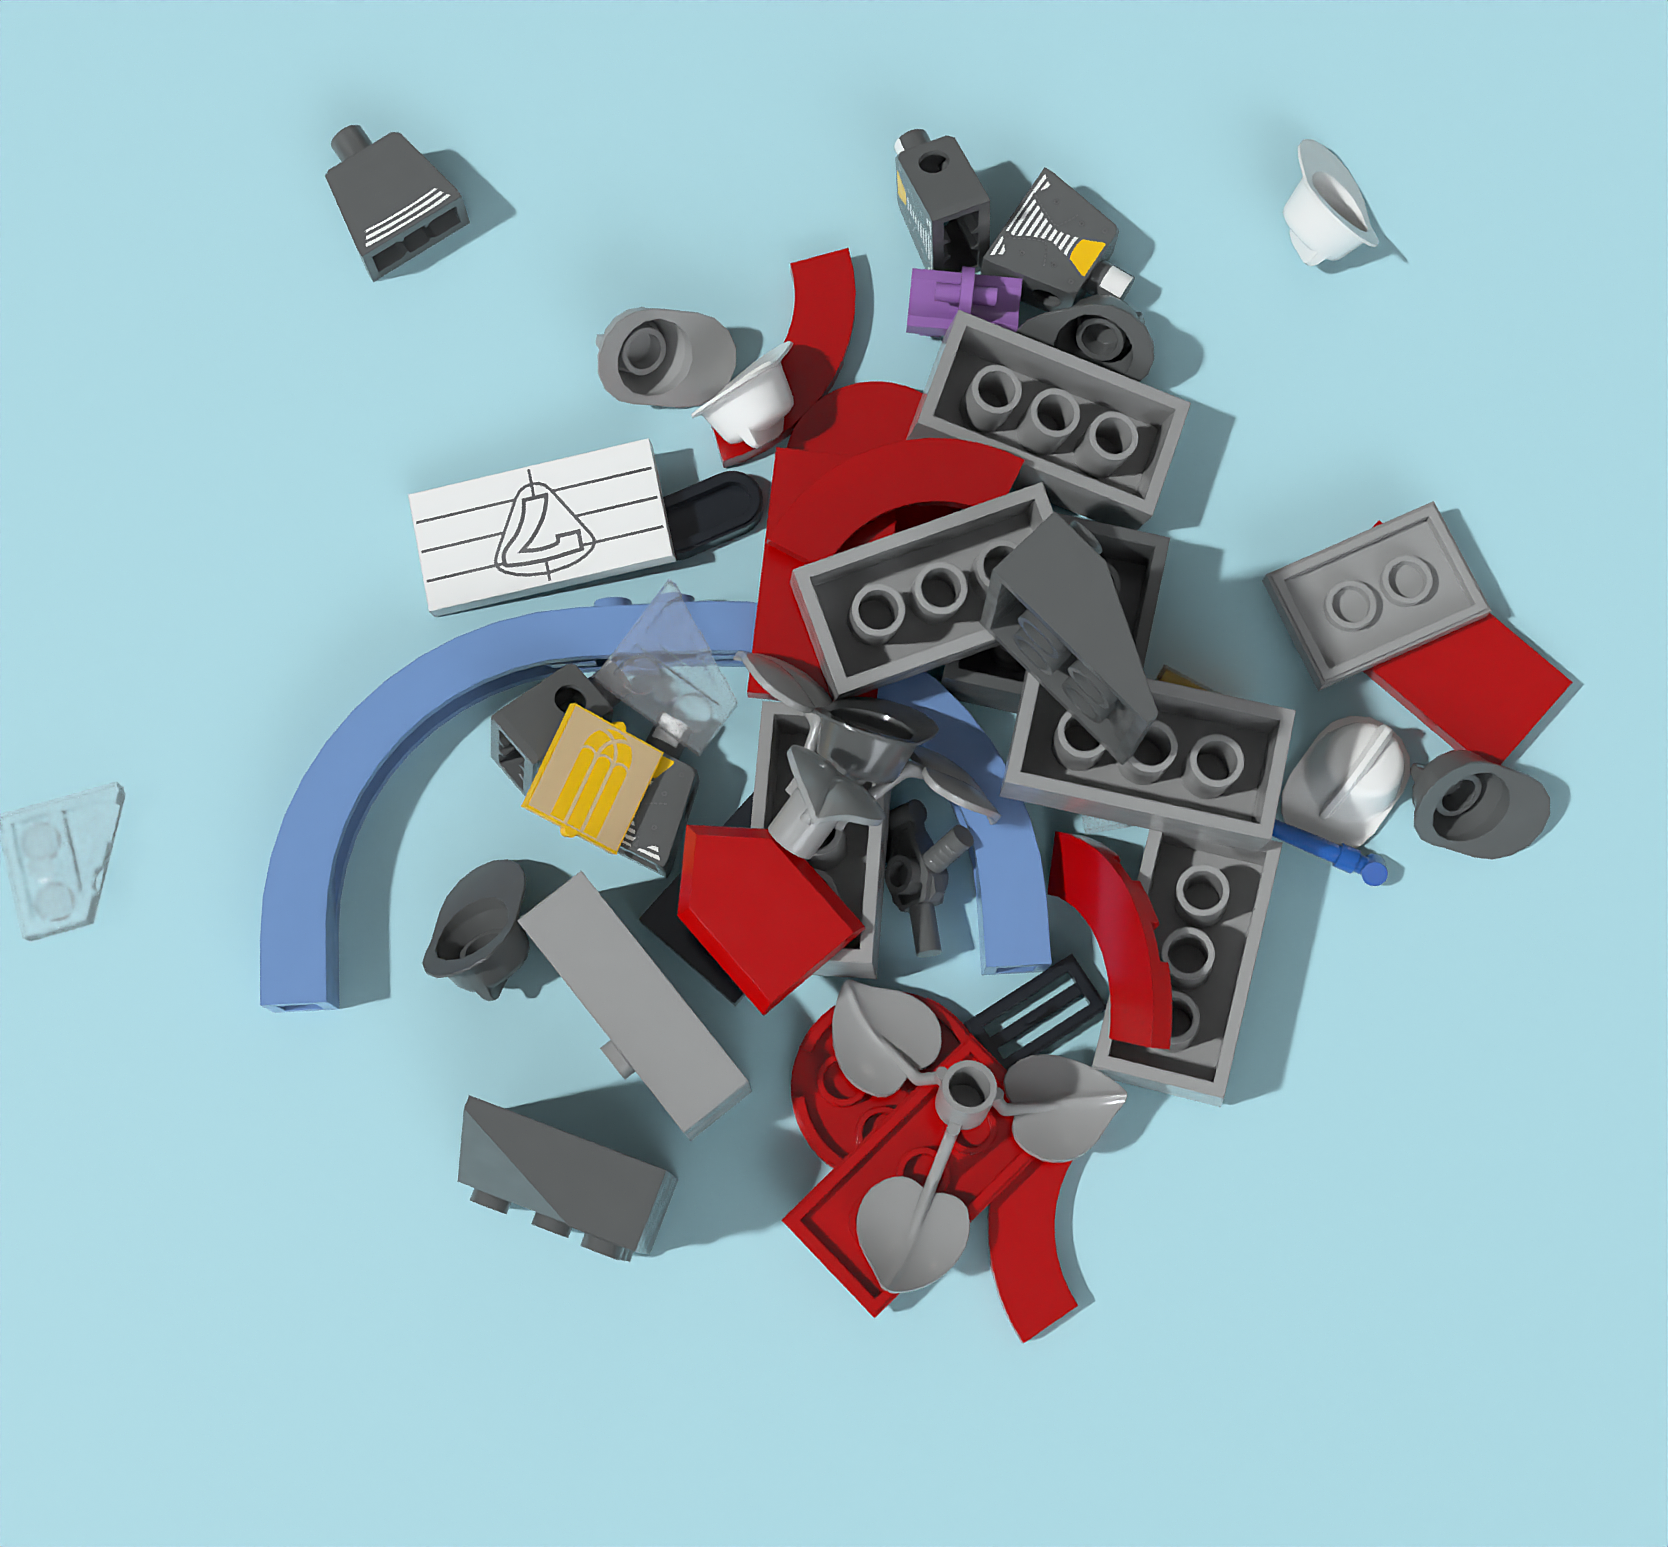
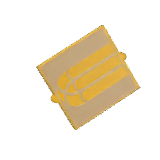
M570 703L521 807L559 826L562 836L569 838L578 836L596 847L616 855L664 752L626 732V725L623 722L610 723L580 705Z

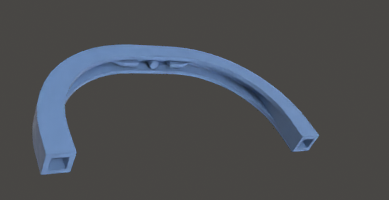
M668 594L657 598V603L633 605L630 599L623 597L601 598L594 602L593 607L535 612L498 621L473 630L423 654L384 681L348 715L326 741L303 776L284 815L270 857L262 899L260 1006L274 1013L339 1009L340 900L346 868L356 837L372 804L388 779L409 754L435 730L462 711L492 695L521 684L545 679L570 663L575 664L583 673L597 672L609 662L615 664L621 671L709 666L745 667L742 661L733 660V657L737 651L752 653L758 603L748 601H695L693 596L687 594ZM927 672L878 688V699L890 700L909 706L926 714L936 722L939 728L938 733L934 738L920 746L945 756L966 771L980 786L987 799L1001 815L996 824L990 825L987 816L949 801L958 824L967 828L974 839V844L968 849V854L972 865L977 901L981 975L1046 971L1052 964L1047 896L1041 855L1024 802L999 796L1006 767L1003 759L992 741L968 710Z

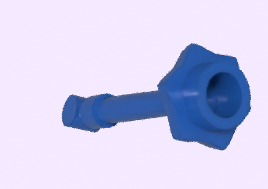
M1275 819L1273 837L1332 862L1333 867L1349 874L1352 872L1360 874L1363 881L1370 886H1379L1386 881L1388 872L1385 861L1380 855L1368 854L1364 856L1361 854V850L1341 843V845H1338Z

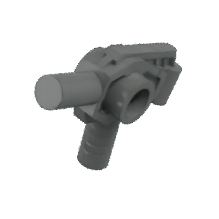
M913 799L890 810L885 882L892 896L893 903L901 912H908L910 914L916 956L925 958L942 953L935 906L943 903L945 890L948 885L947 867L974 844V839L967 828L962 825H956L934 844L925 829L924 822L927 819V810L921 801Z

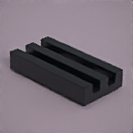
M1070 954L964 1022L963 1025L1008 1071L1019 1060L1039 1054L1106 1010L1107 1005L1074 955ZM1067 973L1074 981L1073 985L992 1037L988 1036L983 1027ZM1083 995L1089 1005L1003 1059L998 1048Z

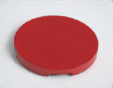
M883 381L860 382L834 390L814 403L804 413L792 431L787 448L857 455L881 445L906 440L923 393L905 385ZM918 505L897 509L895 533L961 511V508L949 506L918 507Z
M903 992L912 995L928 1006L940 1024L942 1039L940 1052L931 1066L919 1071L921 1073L932 1072L970 1033L962 1022L941 1004L928 997L924 998L916 994ZM835 1005L826 1011L805 1035L794 1061L791 1078V1099L799 1129L810 1148L832 1169L917 1087L907 1078L897 1092L887 1097H876L855 1087L843 1074L835 1056L832 1038V1020Z

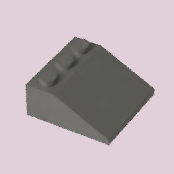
M1054 511L992 570L980 624L1121 765H1124L1132 757L1159 713L1107 562L1099 555L1102 553L1100 543L1081 523L1072 521L1068 525Z

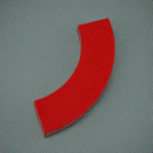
M849 248L790 263L795 302L792 322L784 343L791 341L793 345L781 360V365L793 396L794 405L784 416L783 431L779 437L757 449L752 448L745 441L730 444L711 426L723 468L747 461L786 439L792 434L793 429L804 413L814 403L827 395L833 387L844 365L855 321L856 289Z
M920 438L881 445L845 460L816 479L794 500L782 515L766 544L805 564H810L835 555L841 546L856 532L877 520L878 517L897 509L918 505V507L949 506L966 509L1009 493L1025 460L1002 449L954 438Z
M1055 831L1047 895L1058 897L1073 906L1084 917L1097 939L1109 982L1111 1003L1109 1039L1149 1048L1170 1050L1172 1033L1170 968L1168 962L1160 961L1154 930L1160 924L1147 893L1140 881L1132 880L1119 863L1121 860L1119 856L1103 843L1087 836Z
M1035 1158L988 1205V1247L991 1272L1006 1316L1023 1344L1078 1306L1062 1274L1055 1243L1057 1200L1064 1177L1073 1160L1052 1163Z

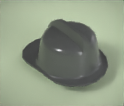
M1097 294L1083 298L1073 307L1045 312L1030 318L1016 330L1018 334L1138 382L1148 375L1154 361V342L1144 325L1145 321L1142 312H1135L1125 301L1111 295Z
M852 696L837 700L825 707L814 709V712L821 717L817 754L829 761L843 776L855 780L860 785H863L866 781L879 784L893 783L901 775L916 747L934 738L939 731L936 722L926 714L903 704L873 697Z
M1452 750L1440 754L1427 763V765L1413 763L1410 768V774L1414 780L1412 787V803L1415 807L1414 828L1421 840L1433 846L1443 847L1474 858L1493 860L1511 856L1529 846L1538 837L1550 816V797L1541 782L1528 774L1489 762L1471 751Z
M508 859L490 861L472 870L451 890L441 907L431 942L423 958L422 964L427 975L435 978L448 977L458 987L470 992H476L486 1001H493L499 998L507 979L522 966L528 957L530 949L526 932L517 921L520 919L519 914L526 891V875L518 863Z

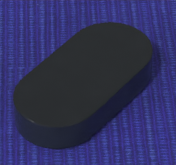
M726 471L663 497L676 561L690 558L742 536L758 525L763 515V495L760 486L751 476L739 471Z

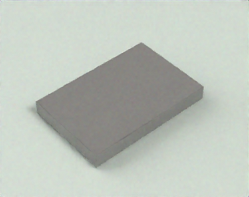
M1434 501L1270 572L1262 580L1318 691L1480 620L1492 611Z

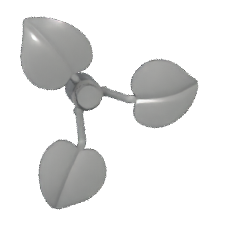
M737 651L733 657V660L744 663L755 680L769 694L785 705L803 712L810 724V731L805 746L792 745L787 751V758L794 776L785 789L790 798L768 826L771 836L789 852L804 859H811L833 828L842 831L848 822L868 826L881 825L886 815L876 800L909 777L923 779L933 791L947 800L987 816L990 825L996 824L1000 819L1001 815L966 771L945 756L921 746L916 747L911 756L912 761H908L901 775L893 783H877L867 791L855 780L843 776L829 761L815 753L821 717L814 712V709L825 707L834 702L824 688L799 668L775 657L746 651Z
M846 980L839 992L832 1020L835 1056L845 1077L861 1091L876 1097H887L894 1094L902 1087L907 1078L917 1086L938 1084L939 1089L935 1098V1107L941 1120L948 1125L924 1188L910 1178L903 1176L891 1177L873 1186L861 1202L856 1222L859 1245L881 1288L889 1293H906L922 1289L946 1274L962 1255L970 1232L968 1209L959 1198L953 1195L935 1193L960 1130H968L980 1125L993 1105L999 1114L1014 1116L1012 1133L1015 1141L1025 1152L1042 1161L1052 1163L1067 1162L1084 1155L1096 1144L1110 1121L1127 1099L1125 1089L1099 1070L1092 1069L1091 1066L1066 1057L1047 1054L1023 1058L1008 1069L1003 1085L1006 1097L1010 1103L1003 1099L1004 1091L997 1087L993 1073L982 1063L965 1060L955 1063L948 1070L945 1067H938L936 1072L921 1073L919 1072L920 1070L926 1069L934 1063L940 1052L942 1042L941 1027L931 1009L922 1001L901 991L872 987L854 980Z

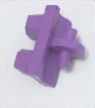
M966 266L962 267V273L912 268L906 333L930 337L944 336L958 310L1016 332L1019 322L1022 279L975 274V267Z

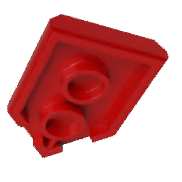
M686 824L677 916L763 1016L866 929L862 922L804 858L798 857L782 847L771 836L768 829Z

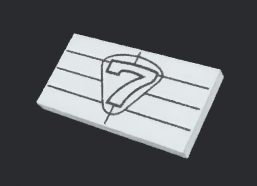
M649 438L408 494L428 609L434 617L676 561L653 445Z

